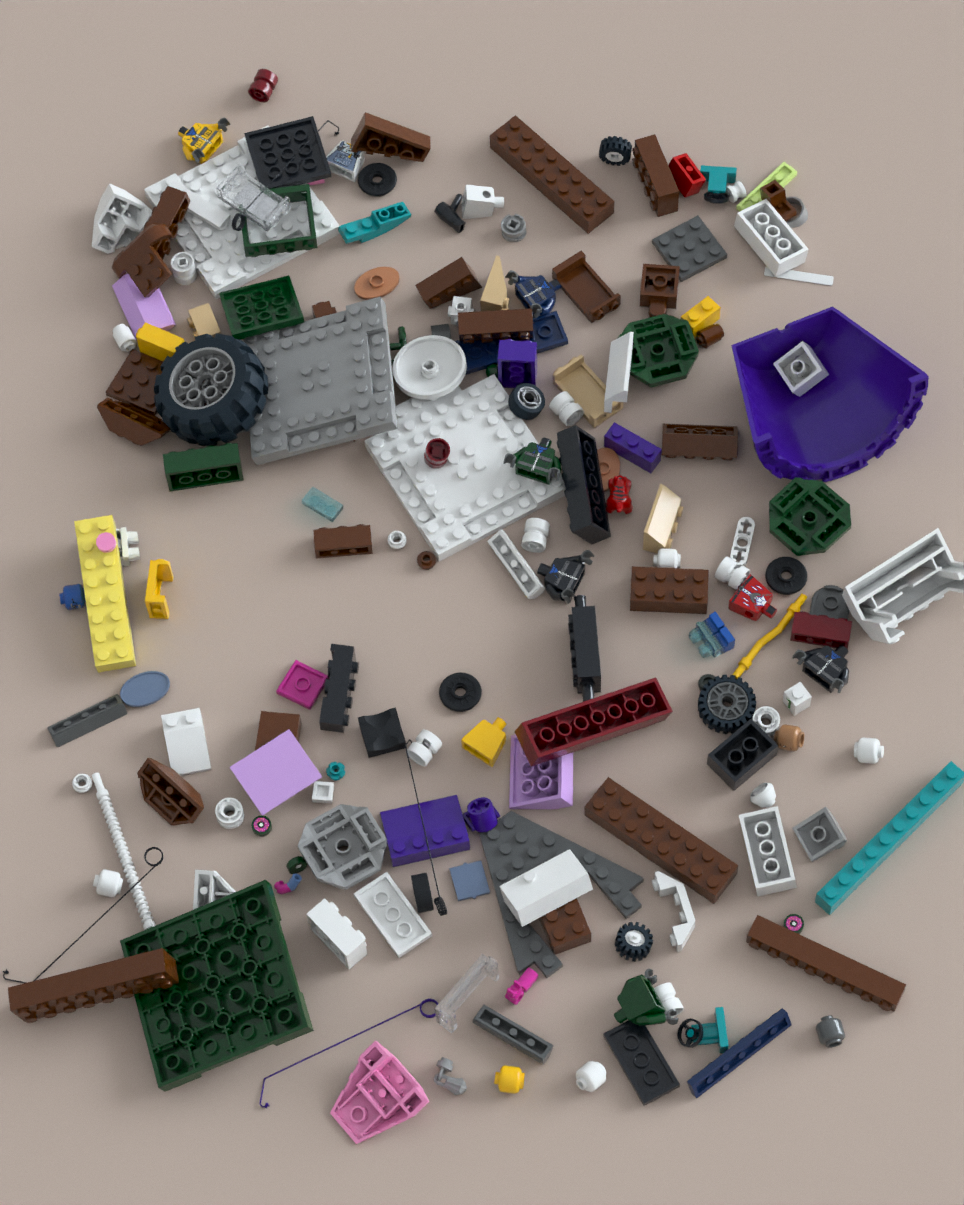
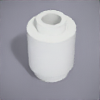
M119 324L114 327L112 331L113 337L120 350L129 352L134 349L137 341L129 327L125 324Z

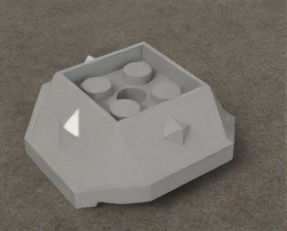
M340 804L305 824L298 843V849L317 881L347 890L381 870L387 838L367 807ZM341 846L348 847V849L345 851L339 850Z

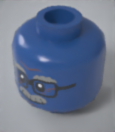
M81 584L64 586L63 593H59L61 605L65 604L67 610L84 608L86 600L84 588Z

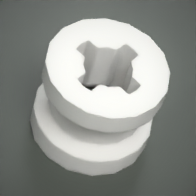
M736 181L732 186H726V193L729 195V200L732 203L736 202L739 198L743 199L747 196L745 187L740 181Z

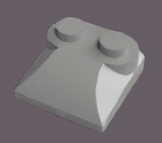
M824 807L793 827L795 834L812 862L834 849L842 848L845 842H847L845 834L827 807Z

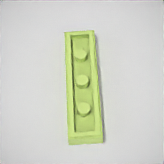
M783 162L736 206V209L740 212L761 202L760 188L773 180H776L784 188L797 176V171Z

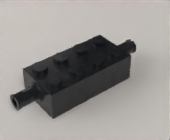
M577 595L574 597L575 607H572V614L568 615V630L570 635L571 666L573 669V687H577V693L582 694L584 702L593 699L594 693L601 692V668L595 606H586V596Z

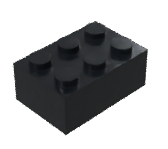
M750 719L708 754L707 765L735 791L777 755L778 745Z

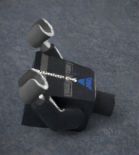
M585 550L578 556L555 558L551 567L543 563L540 564L537 574L545 576L544 587L553 600L565 601L569 604L572 598L575 597V592L585 575V562L588 565H591L593 562L590 557H594V554L590 550Z
M839 645L836 650L829 646L805 652L797 650L792 656L793 659L797 658L799 660L797 662L798 665L803 663L802 672L830 693L835 688L838 689V693H841L842 688L848 683V661L844 658L848 654V649L843 645Z

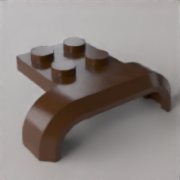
M156 223L148 226L115 257L112 270L119 279L127 272L143 296L149 298L172 275V272L153 247L157 242L169 239L172 233L165 224Z

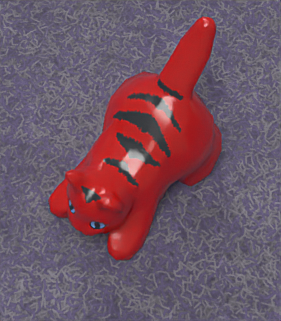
M619 475L608 480L610 495L606 500V508L610 514L614 511L618 513L623 511L625 514L632 512V500L629 496L632 484L631 480L627 479V477Z

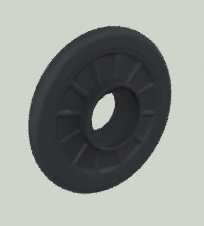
M383 163L369 164L358 175L360 189L371 196L388 194L393 190L397 182L395 171ZM381 177L382 180L380 182H374L373 178Z
M779 557L768 565L765 578L772 590L780 594L790 595L797 593L805 586L807 571L799 560L792 557ZM783 572H789L792 575V577L790 579H784L781 577V574Z
M462 672L446 677L439 688L441 702L448 709L457 712L468 711L475 707L482 694L478 680L474 676ZM458 688H463L466 693L463 696H458L455 694V691Z

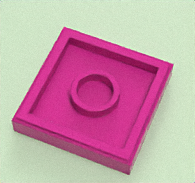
M295 660L276 693L311 710L325 687L326 679H329V677Z

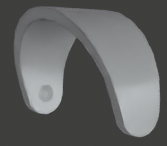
M786 197L790 204H797L802 207L800 215L796 219L787 222L790 228L803 225L808 219V211L805 205L797 197Z

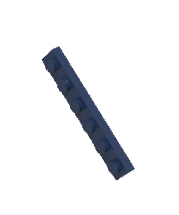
M783 1008L748 1035L741 1038L739 1042L726 1050L717 1059L710 1062L704 1069L693 1075L687 1081L692 1095L696 1098L701 1096L789 1028L792 1024L788 1013Z

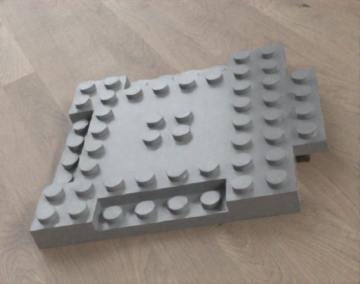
M381 296L347 305L345 311L243 339V342L259 358L265 367V374L268 376V394L264 395L266 397V405L262 414L257 413L254 417L256 423L248 430L250 431L251 456L257 465L398 429L386 304Z

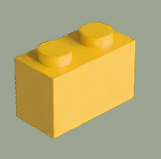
M707 296L683 314L681 319L688 320L695 338L698 331L714 324L720 319L721 307Z

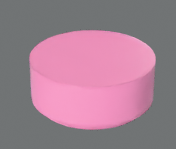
M105 532L97 537L96 544L101 552L108 553L116 547V540L111 533Z

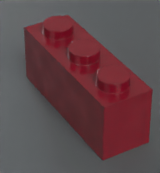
M803 611L795 612L790 641L829 646L831 648L843 645L848 649L852 621H848L845 618H829L826 615H811Z

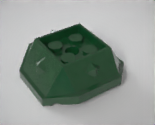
M661 314L630 322L622 334L619 335L621 337L629 332H634L630 375L650 388L686 379L699 355L688 320L678 319L671 315Z
M795 477L769 501V532L796 556L825 553L851 529L850 504L822 481L803 480V478Z

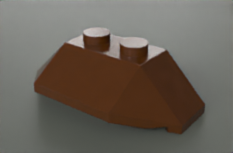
M106 398L97 405V409L109 431L119 437L132 441L134 444L142 446L161 438L170 431V428L162 419L133 405L113 401L110 398Z
M152 758L146 759L137 772L138 778H140L144 801L170 825L194 823L204 809L200 793L172 768Z

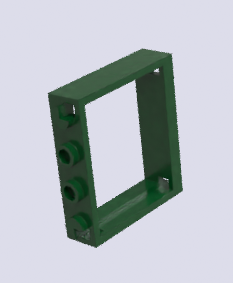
M309 184L265 189L263 194L278 204L306 201L311 236L250 244L246 212L243 213V204L239 205L240 214L243 213L242 215L245 217L242 235L246 257L275 255L284 252L292 253L294 251L318 248Z

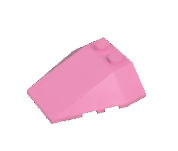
M374 1041L360 1055L353 1073L351 1072L345 1089L341 1091L330 1112L356 1144L414 1117L429 1103L421 1085L401 1062L377 1041Z

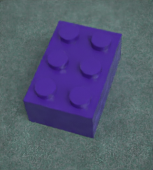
M511 339L500 340L498 350V381L502 387L515 388L521 383H530L536 386L537 342L529 340L514 341Z

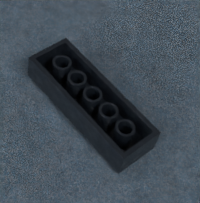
M577 425L571 426L557 433V447L560 452L559 461L562 465V479L565 484L564 494L567 498V512L571 522L569 526L572 533L590 544H595L611 537L596 440Z

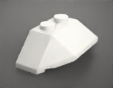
M195 870L193 910L236 892L216 871Z

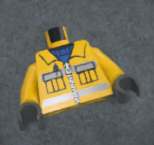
M224 117L216 124L195 123L190 130L182 126L179 129L178 135L182 137V150L186 159L199 162L200 164L208 161L223 143L221 131L226 132V126L230 125V122Z

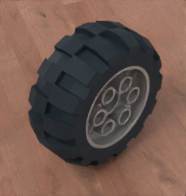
M216 333L214 338L209 334L195 336V341L189 344L185 341L175 348L177 352L171 358L167 356L161 364L162 373L161 375H156L154 393L156 394L154 395L155 406L164 423L180 439L191 444L198 443L201 446H217V442L221 440L224 443H228L237 439V434L245 429L247 432L256 423L254 417L257 413L262 414L266 405V397L264 395L268 394V376L265 374V367L253 350L242 340Z

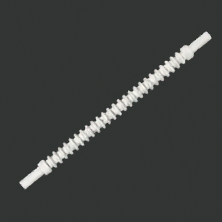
M94 773L92 778L97 789L96 796L100 800L99 804L101 809H103V814H106L104 818L107 819L106 823L109 824V832L112 834L111 838L114 839L113 843L116 844L115 848L119 854L118 858H121L120 863H123L122 868H125L123 872L127 873L125 877L129 878L127 880L130 883L129 888H132L138 882L139 877L136 876L137 872L134 871L135 867L132 866L134 863L131 861L132 857L129 856L130 852L127 851L128 847L124 841L125 838L122 837L123 832H120L121 827H118L119 822H116L118 818L115 817L116 813L113 812L114 808L110 802L108 790L104 788L100 774ZM139 882L131 890V893H134L132 897L136 898L134 902L137 903L138 913H141L139 917L143 918L141 922L144 923L143 928L146 930L156 926V924L152 921L153 917L150 916L151 912L148 911L150 907L146 906L148 902L145 901L146 897L143 896L144 892L141 891L142 886H139L141 884Z

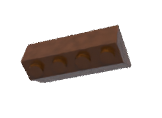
M663 423L662 455H665L667 458H676L677 456H684L687 459L703 457V459L712 460L714 457H719L723 460L737 458V426Z

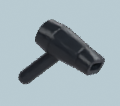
M462 194L455 196L451 206L446 202H441L434 211L442 221L451 226L457 233L464 230L466 223L455 212L463 198Z

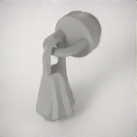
M442 1057L436 1065L441 1069L439 1074L435 1075L434 1082L447 1088L454 1095L463 1094L467 1089L466 1083L463 1078H453L444 1075L446 1071H452L453 1061ZM442 1078L446 1079L445 1083L440 1082Z

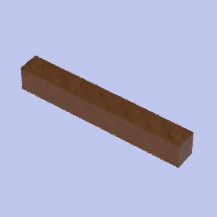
M759 915L755 918L747 934L746 942L749 943L750 947L756 950L762 949L773 958L779 957L792 967L798 966L811 976L817 975L828 984H836L847 993H855L866 1002L872 1001L885 1011L891 1010L895 1012L905 991L906 984Z

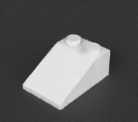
M200 708L161 715L171 768L180 776L211 770Z

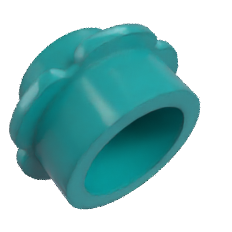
M332 762L326 769V774L332 780H340L345 775V766L340 762Z

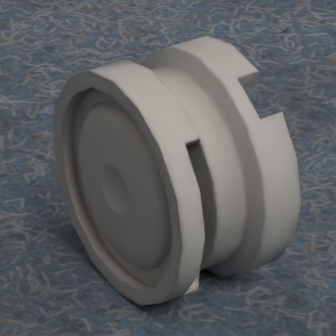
M509 214L502 219L501 231L503 238L509 242H519L526 236V222L522 216L518 214L510 216Z

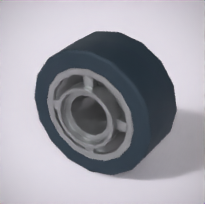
M521 383L509 395L508 405L517 417L524 420H532L544 408L545 397L542 391L535 385Z

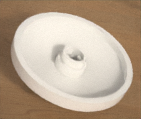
M429 335L414 339L403 346L395 356L392 371L397 386L408 396L425 400L435 399L449 394L460 385L466 374L467 362L462 348L455 341L444 336Z

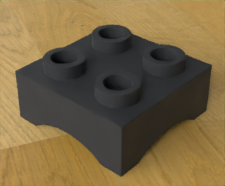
M396 707L379 714L358 717L369 758L405 749L406 741Z

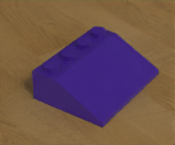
M457 795L419 803L431 858L470 850V841ZM418 804L380 812L392 867L430 859Z

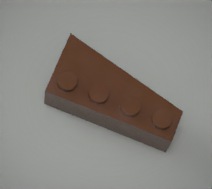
M366 112L351 138V152L364 151L370 155L378 153L384 154V157L398 156L400 159L424 162L431 149L430 136Z
M167 186L165 191L161 193L159 203L153 208L152 216L144 225L145 229L152 224H165L172 233L169 239H163L153 245L162 260L165 254L169 255L171 239L176 238L178 222L182 223L190 204L187 192Z

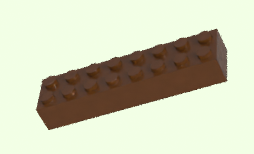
M516 115L490 135V148L586 233L592 232L614 214V200Z
M609 777L585 805L586 817L713 904H715L737 875L738 865Z
M161 948L8 987L10 1011L23 1021L33 1023L39 1018H53L59 1013L75 1012L78 1008H92L98 1003H112L114 999L131 998L137 993L146 994L151 993L153 989L170 988L173 984L179 983L176 960Z

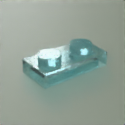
M314 487L302 499L303 505L331 522L344 509L343 504Z

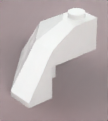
M109 184L100 199L94 217L92 247L107 254L115 252V249L126 247L144 230L145 223L152 216V210L127 191Z

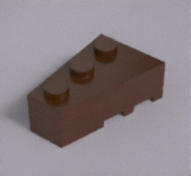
M460 257L415 285L423 301L430 309L453 300L454 296L461 297L482 288L474 271L463 257Z

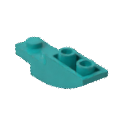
M399 202L374 210L369 217L341 225L338 231L346 244L357 240L363 243L399 226L411 217V213L404 202Z

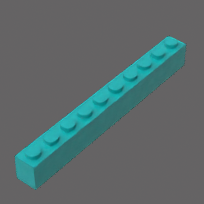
M950 761L816 893L815 903L827 914L831 915L963 784L964 772Z

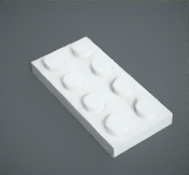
M387 872L354 893L356 900L398 958L432 937L431 931Z

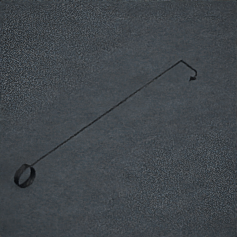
M336 126V127L338 128V131L335 132V134L338 135V134H339V127ZM321 128L311 137V139L321 130ZM309 141L300 149V151L309 143ZM297 154L288 162V164L297 156ZM286 166L277 174V176L286 168ZM274 179L265 187V189L274 181ZM263 191L254 199V201L263 193ZM252 203L243 211V213L252 205ZM243 213L235 214L232 220L233 230L241 231L245 225ZM241 217L240 225L236 228L237 220Z
M409 739L405 744V748L416 793L417 803L421 815L427 847L429 851L430 861L434 873L437 892L439 896L434 899V904L437 907L438 913L440 914V916L447 914V908L442 897H440L438 885L433 868L432 858L428 846L427 836L425 832V827L423 823V818L420 810L419 800L417 796V791L413 779L412 769L406 746L409 741L412 743V741Z
M151 847L146 850L144 859L148 865L155 868L163 861V852L158 847ZM152 849L159 850L162 854L161 860L157 864H150L146 860L147 853ZM153 868L150 869V871H148V872H147L131 889H129L114 905H116V904H117L130 890H132L149 872H151V870H153ZM107 910L93 925H91L74 943H72V945L75 944V943H76L92 926H94L109 910ZM70 945L55 961H57L72 945ZM48 966L36 979H34V981L37 980L50 966ZM6 969V971H3V973H4V974H3V978H4L5 980H10V981H15V982H20V983H27V982H22V981H16V980L6 979L4 975H5V974H9V971H7V969Z

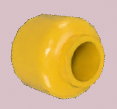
M504 1065L500 1068V1072L495 1073L494 1084H498L500 1092L517 1094L524 1087L525 1073H522L519 1067Z

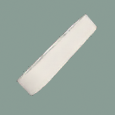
M742 517L737 524L730 559L736 561L738 552L741 553V560L737 562V566L741 564L745 567L755 528V522L750 517ZM749 524L746 534L743 533L744 525ZM744 539L748 544L741 547L737 544V541Z

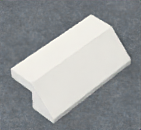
M629 332L611 342L604 412L612 413L613 401L627 402L634 332Z

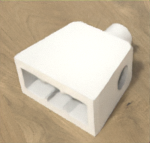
M465 186L461 202L462 219L490 217L494 208L504 207V197H495L492 187Z

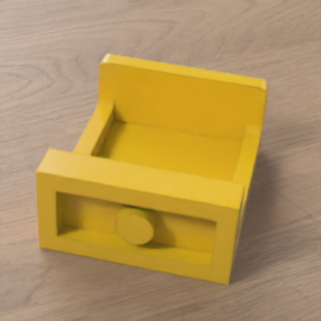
M164 559L150 560L145 596L149 618L169 619V609L165 595H160L162 582H172L174 577L170 562Z

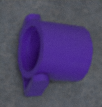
M485 797L471 801L467 806V812L463 813L464 821L472 832L475 830L477 832L492 830L498 823L497 818L500 817L491 800Z

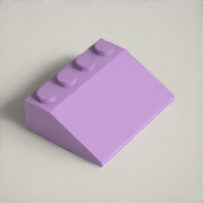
M511 735L509 808L560 809L573 806V752L531 767L517 736Z

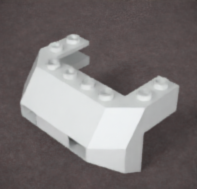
M939 528L847 585L842 596L852 616L872 640L894 644L900 640L899 637L905 634L903 630L895 629L898 623L909 620L914 616L915 612L926 609L932 601L942 599L948 591L964 593V562L954 561Z

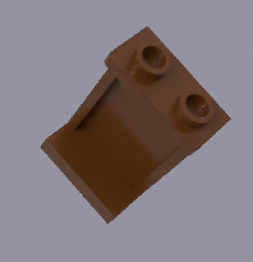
M582 250L552 269V279L559 281L564 293L591 323L602 319L605 314L616 310L621 305V295L619 293L614 294L590 267Z

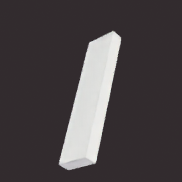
M173 181L169 185L175 189L187 192L190 199L188 212L218 230H221L231 219L229 213L179 183Z

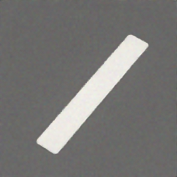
M766 266L764 275L775 277L774 274L770 271V269ZM789 270L777 276V278L830 286L833 285L834 279L833 276Z

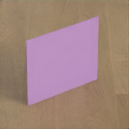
M290 729L230 767L262 816L322 778Z

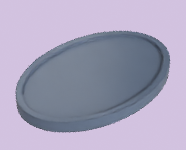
M158 671L139 673L127 680L120 691L121 700L131 707L151 705L166 695L170 687L169 678L164 673Z

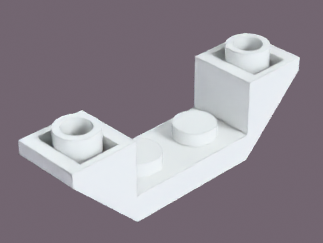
M656 871L652 880L654 891H658L660 897L673 894L675 905H679L681 909L679 917L682 924L673 926L672 934L669 935L672 947L676 946L677 952H680L695 928L694 914L684 884L660 871Z

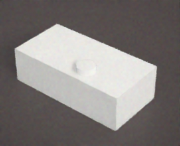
M767 199L737 213L734 227L775 277L805 263L809 249Z
M778 806L739 815L757 896L797 888Z
M570 849L499 886L504 902L522 927L593 890L587 871Z

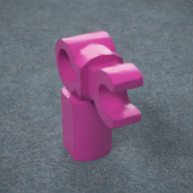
M528 967L518 980H514V984L507 989L505 998L514 1005H517L524 996V992L526 993L538 979V974Z

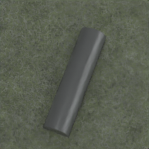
M486 1005L482 1006L473 1019L475 1025L541 1064L547 1061L553 1050L554 1045Z

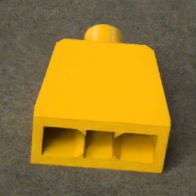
M497 717L493 724L482 720L461 739L462 748L493 767L506 743V734L502 731L507 725L506 722Z

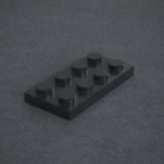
M628 1020L603 1034L643 1106L680 1087V1083L645 1025H636Z

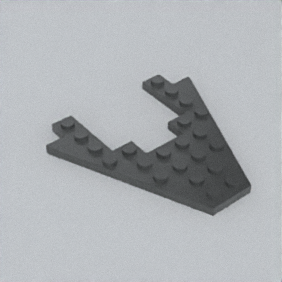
M513 811L500 818L492 830L480 833L481 843L519 975L535 964L544 976L548 978L562 968L563 964L530 924L522 927L504 902L499 887L504 883L570 849L587 871L590 878L625 919L642 908V904L631 893L633 889L644 882L641 876Z

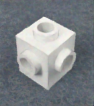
M453 297L452 306L448 307V317H451V324L458 326V313L475 312V309L472 308V298Z

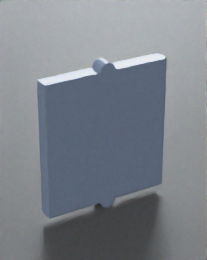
M481 860L468 864L465 862L461 866L449 868L458 901L470 898L476 899L478 896L490 894Z

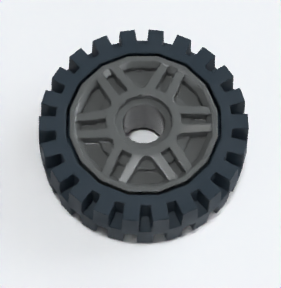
M722 675L721 678L716 676L714 680L710 679L703 686L698 698V711L700 718L703 719V723L705 725L708 724V728L711 730L714 728L717 733L723 731V734L728 732L733 734L736 732V730L753 718L756 710V696L753 694L752 687H748L749 684L746 681L743 683L740 677L735 679L734 675H730V677ZM729 702L731 706L726 707L722 703Z

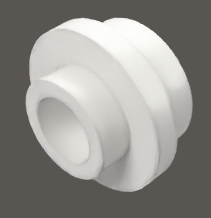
M393 531L388 536V544L393 549H401L407 542L405 534L401 531Z
M78 774L74 777L72 785L75 791L85 793L91 789L92 780L87 774ZM81 782H86L84 786H79Z

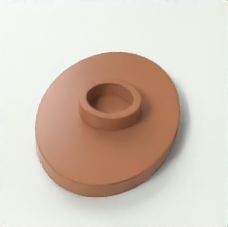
M391 267L371 269L357 279L354 286L355 294L366 300L380 296L383 297L396 288L399 283V273Z
M600 448L597 450L603 490L606 492L609 490L608 480L620 474V460L614 450Z

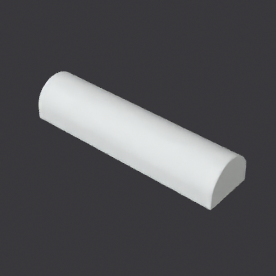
M500 529L487 542L527 598H537L544 592L545 587L504 530Z

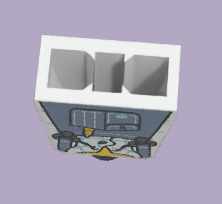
M341 141L326 156L332 173L353 182L357 180L365 160L364 151L351 152V144Z

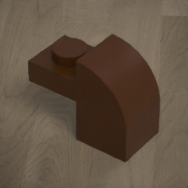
M776 180L760 188L762 201L767 199L785 221L797 215L796 209L786 200L785 189Z

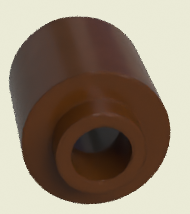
M711 324L697 332L696 341L699 346L707 348L721 341V338L724 337V331L719 324Z

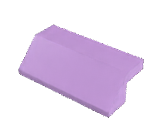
M129 274L123 275L112 285L136 341L137 330L142 328L145 322L167 332L176 325L160 288L149 298L144 297Z

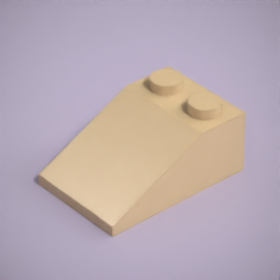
M497 255L480 300L481 311L510 310L508 308L509 298H507L500 256Z

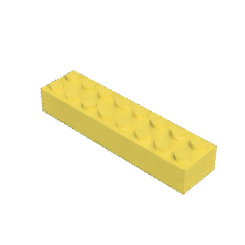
M108 515L74 521L95 667L98 673L136 666L113 516ZM105 532L111 533L116 540V547L108 553L101 552L96 544L97 537Z

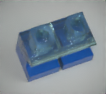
M716 611L710 614L706 620L697 622L696 628L689 632V638L692 643L700 640L703 641L704 644L698 647L699 653L703 658L710 655L715 658L733 649L735 646L734 637Z

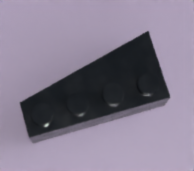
M331 644L330 651L333 660L328 661L327 668L330 679L325 681L324 693L327 696L323 697L319 723L321 730L344 733L345 726L349 725L350 715H347L348 708H352L353 697L350 696L351 691H355L356 680L354 679V674H358L359 662H356L354 646Z

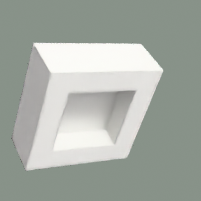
M315 781L312 802L332 804L334 782Z

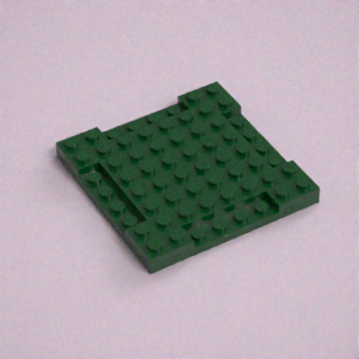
M267 880L258 882L120 940L124 958L163 948L176 960L179 983L173 984L172 987L166 989H153L151 993L134 994L157 1085L164 1092L202 1077L201 1074L267 1046L272 1044L278 1046L314 1031L280 924L281 916L272 885Z

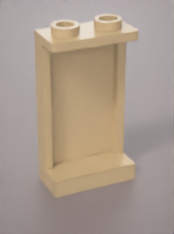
M582 354L578 357H573L568 364L554 371L553 384L560 392L567 391L574 399V403H578L583 408V417L593 428H596L623 409V402L613 401L612 413L604 412L606 385L585 364Z

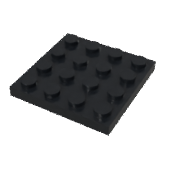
M313 116L244 133L261 190H264L273 179L274 181L266 189L297 186L332 177L319 133L311 139L318 131ZM309 141V143L300 151V149ZM297 154V156L288 164V162ZM286 166V168L277 176V174Z

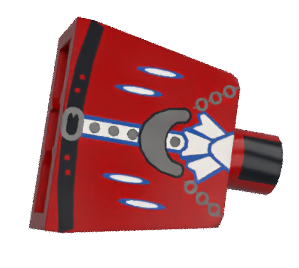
M751 574L729 600V610L753 621H757L762 614L772 619L777 612V609L770 605L773 594Z

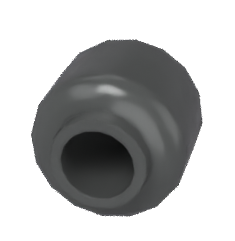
M829 1015L822 1017L821 1022L816 1025L821 1044L826 1045L827 1048L842 1044L845 1032L840 1019Z

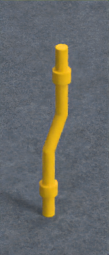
M800 594L797 600L787 608V613L779 624L759 639L746 657H742L738 663L739 666L732 674L735 676V679H738L745 670L750 668L752 660L761 648L785 629L794 617V613L800 612V607L807 599L805 594Z

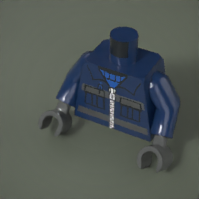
M512 270L507 273L505 278H509L508 284L513 285L515 283V295L525 309H532V317L537 318L539 315H546L552 311L556 302L555 291L561 288L557 279L548 283L542 275L537 277L520 276Z

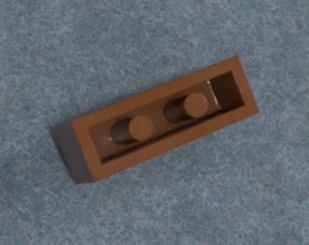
M358 524L351 527L339 526L337 528L322 527L313 530L316 559L373 554L370 525Z

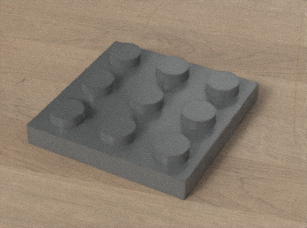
M698 215L652 239V244L669 266H680V282L727 258L725 250Z

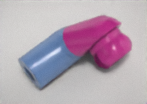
M293 874L288 883L284 884L282 880L277 881L274 888L278 894H286L294 891L302 878L299 874Z

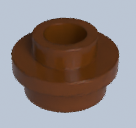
M430 551L421 552L417 557V564L422 569L429 570L436 564V557ZM424 558H429L430 560H429V561H424L423 559H424Z

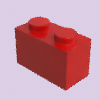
M687 153L673 157L668 166L679 191L685 198L699 193L706 181L705 177Z

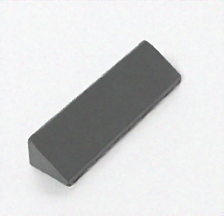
M116 694L47 727L56 746L60 747L125 716L127 711L119 695Z

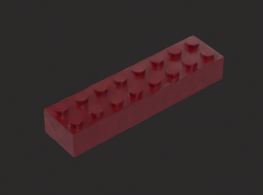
M655 677L522 722L515 730V734L532 767L665 721L673 711Z

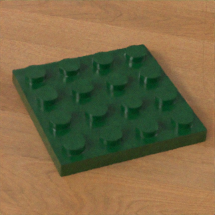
M289 275L219 293L231 335L235 339L241 340L246 337L261 335L262 333L305 323Z

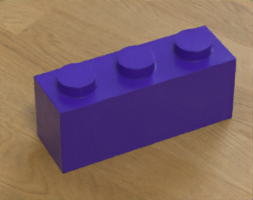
M615 422L604 435L605 448L614 450L617 455L650 474L661 461V448Z

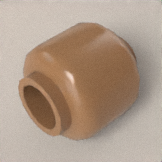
M784 724L779 730L775 731L774 741L777 742L778 747L782 750L797 751L804 744L805 735L798 726Z

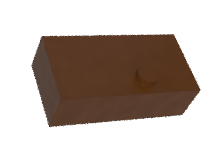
M261 711L255 751L288 729H290L299 742L302 725L300 714Z

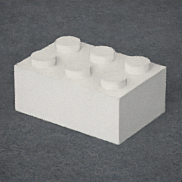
M324 898L306 914L309 928L350 970L367 955L366 938L360 930H354L352 922L346 916L342 917L338 913L339 909L333 902L329 903Z

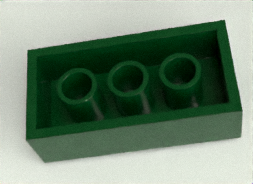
M226 443L221 446H207L201 449L192 448L186 451H172L168 454H163L165 475L170 492L244 481L238 443Z

